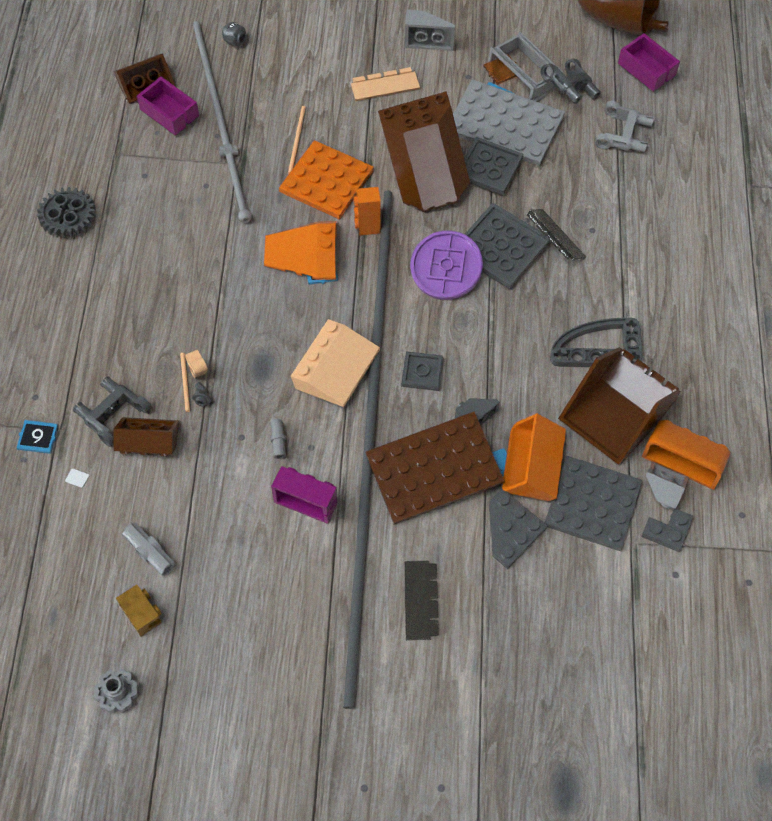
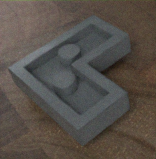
M674 509L668 524L649 517L641 537L680 552L693 515Z

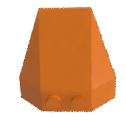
M318 221L266 235L264 266L285 272L286 270L294 271L297 275L301 276L302 274L312 276V279L336 280L335 248L337 221Z

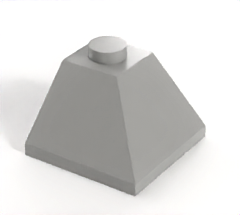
M652 462L646 477L656 500L661 502L660 504L666 508L676 509L689 477Z

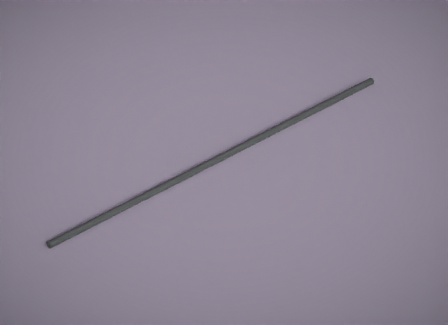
M389 190L384 192L372 336V343L379 346L380 351L370 365L343 702V708L354 709L372 473L365 452L373 449L393 194Z

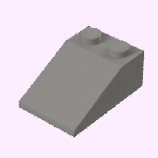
M422 10L406 11L405 48L453 51L454 24Z

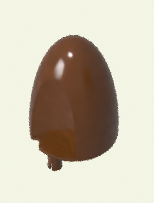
M577 0L582 9L592 18L625 33L640 36L643 33L648 35L653 29L664 32L668 29L669 21L655 19L660 0Z

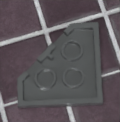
M503 489L489 501L492 556L508 569L547 529V525Z

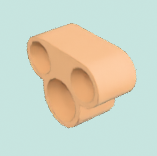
M198 350L185 355L194 378L207 373L206 363Z

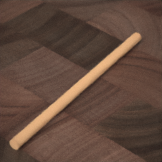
M305 106L301 108L288 174L294 167L306 109Z

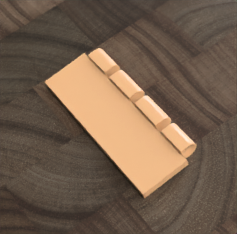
M411 67L399 69L398 75L396 70L383 72L382 78L380 73L367 75V81H365L364 76L353 78V83H351L355 101L420 89L415 71L412 72Z

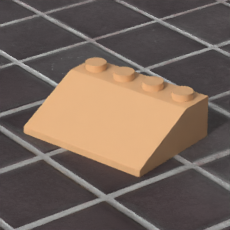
M328 319L291 375L295 389L344 407L380 351V347L349 327Z

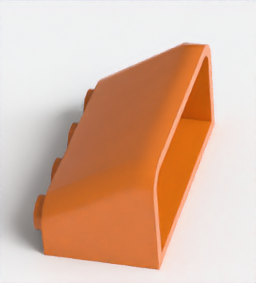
M538 413L516 422L510 431L502 489L510 494L544 501L557 499L566 429Z
M660 420L646 444L642 457L685 475L689 479L714 490L731 453L723 444L710 441L707 437L699 436L687 428L673 424L669 420Z

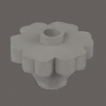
M119 669L116 673L108 670L100 676V683L94 686V698L99 702L102 710L109 713H114L116 710L125 712L133 706L132 699L138 696V684L133 680L130 672H126L123 669Z

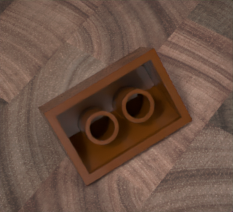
M163 53L113 71L128 103L137 101V95L160 77L176 86Z
M122 417L113 429L114 451H120L121 454L139 452L140 455L156 453L159 456H169L176 449L180 420Z

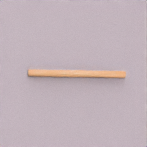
M181 353L185 411L190 412L185 353Z

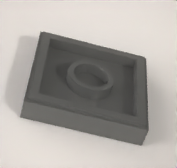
M406 351L401 387L439 391L443 355Z

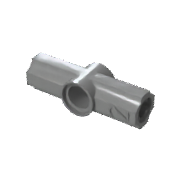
M136 523L129 524L122 533L124 538L135 548L137 554L146 563L149 562L161 576L169 574L175 566V562L162 550V547L155 538L149 537Z

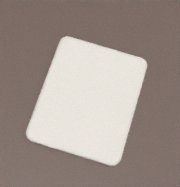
M71 469L65 482L82 488L89 474Z

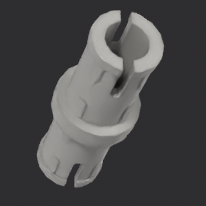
M273 419L270 421L272 429L270 439L273 443L274 458L283 459L286 457V436L283 432V420Z

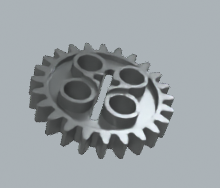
M62 187L61 192L54 190V195L48 193V199L42 198L44 203H39L40 208L37 209V217L41 227L44 228L45 232L48 231L50 235L55 233V236L58 238L62 234L63 238H65L69 234L72 238L73 233H76L79 236L80 230L86 232L85 226L91 227L90 222L95 221L93 217L96 216L95 204L89 194L84 193V190L78 192V189L75 188L71 191V188L68 187L67 191H64Z

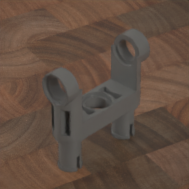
M570 59L565 63V70L569 75L567 77L556 65L551 63L541 67L540 73L542 78L549 79L574 104H577L583 98L578 90H585L592 99H596L601 94V91L592 83V78L581 68V64L577 59ZM571 62L575 64L574 71L570 69ZM547 67H550L552 70V74L550 76L547 75Z
M107 376L105 377L107 382L103 379L100 385L111 394L92 411L82 402H78L73 407V412L84 419L85 425L97 433L104 444L111 447L114 444V437L103 423L126 401L139 412L142 411L144 413H147L152 406L143 396L135 395L124 385H118Z

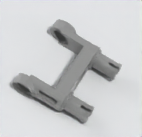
M616 101L607 102L604 109L605 113L611 116V118L626 121L623 136L610 133L597 135L595 145L600 149L613 147L625 151L633 149L645 153L648 142L633 139L631 136L636 124L652 127L654 116L640 114L638 110L621 107Z

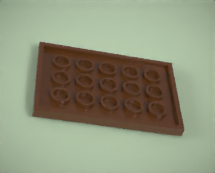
M475 412L365 452L393 525L504 483L502 474Z

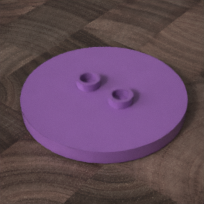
M439 231L425 237L416 246L411 257L410 269L415 284L423 293L432 298L451 300L467 294L476 286L482 274L483 260L476 243L465 234L456 231Z

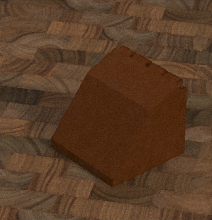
M620 347L594 360L558 418L618 465L651 432L681 392L670 381L663 387L662 383L665 381L663 376L654 370L647 375L646 373L650 367L639 359L632 364L631 362L635 356L625 349L622 350Z

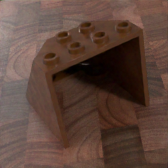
M447 92L379 110L383 133L403 203L408 206H415L422 212L458 203L464 190L470 186V180Z

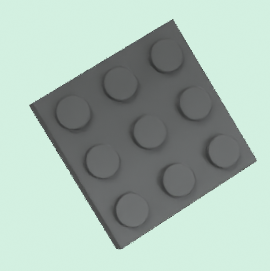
M476 137L464 157L470 183L504 195L524 154Z

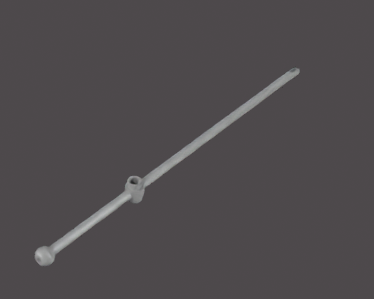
M194 21L193 27L223 146H219L220 157L225 156L227 158L240 209L238 219L243 223H247L251 220L252 214L246 209L233 155H238L237 145H231L229 142L200 24L198 21Z

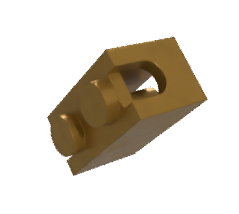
M136 584L116 597V600L141 637L162 623L159 619L162 613L156 604L153 606L148 600L151 597L146 589L141 590Z

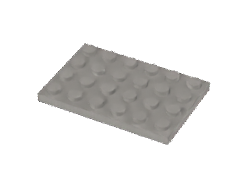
M473 79L453 113L459 138L471 142L476 137L523 153L522 160L540 166L565 115V111Z

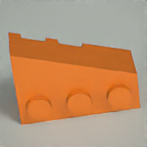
M378 187L359 188L356 191V196H354L355 229L359 230V236L380 234L381 201Z

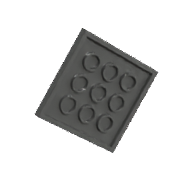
M494 203L487 208L465 233L466 236L476 243L481 252L483 260L482 272L509 289L551 241V237Z
M566 456L559 477L557 499L551 501L544 523L548 528L621 551L642 479Z

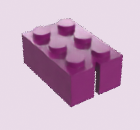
M643 33L621 49L618 64L654 92L664 85V82H668L676 76L680 61Z
M163 77L158 78L137 95L140 110L175 136L186 127V123L189 125L199 117L197 102Z
M281 466L271 485L274 503L326 524L329 523L338 504L337 487L327 481L321 482L316 480L314 476L298 473L296 469Z

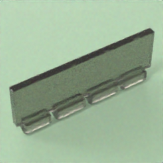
M531 209L527 213V217L534 224H537V228L545 236H548L547 239L556 248H559L558 251L566 260H584L586 258L583 252L543 209Z
M429 560L405 561L406 641L431 640V636H439V621L430 620L438 618V601L430 600L438 598V582L429 581L437 579V564L429 563Z

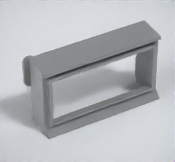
M519 32L518 35L502 44L491 47L488 60L491 62L499 58L531 89L529 99L537 102L543 99L545 93L555 86L549 79H543L536 83L506 53L519 48L540 69L545 64H555L527 37ZM547 67L546 72L549 76L552 74V70L550 67Z

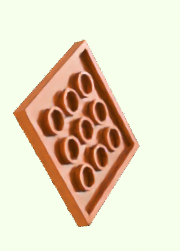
M314 140L280 185L279 192L340 219L354 200L357 189L362 188L373 173L374 166Z

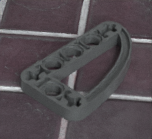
M609 318L576 326L563 333L554 342L550 353V362L558 367H591L594 362L591 358L592 355L601 356L614 349L562 347L579 336L610 329H622L623 349L634 355V359L642 361L640 323L635 318ZM628 325H632V328H634L631 334L630 327ZM634 340L637 342V345L630 346L627 341ZM579 354L582 360L576 361L572 356Z

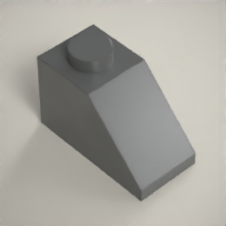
M469 398L465 403L461 402L456 407L455 418L475 412L480 425H482L498 411L500 402L497 399Z

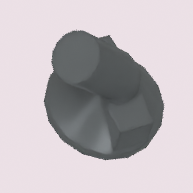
M201 382L196 383L195 388L197 390L193 394L192 399L199 406L210 404L211 398L207 394L206 388Z

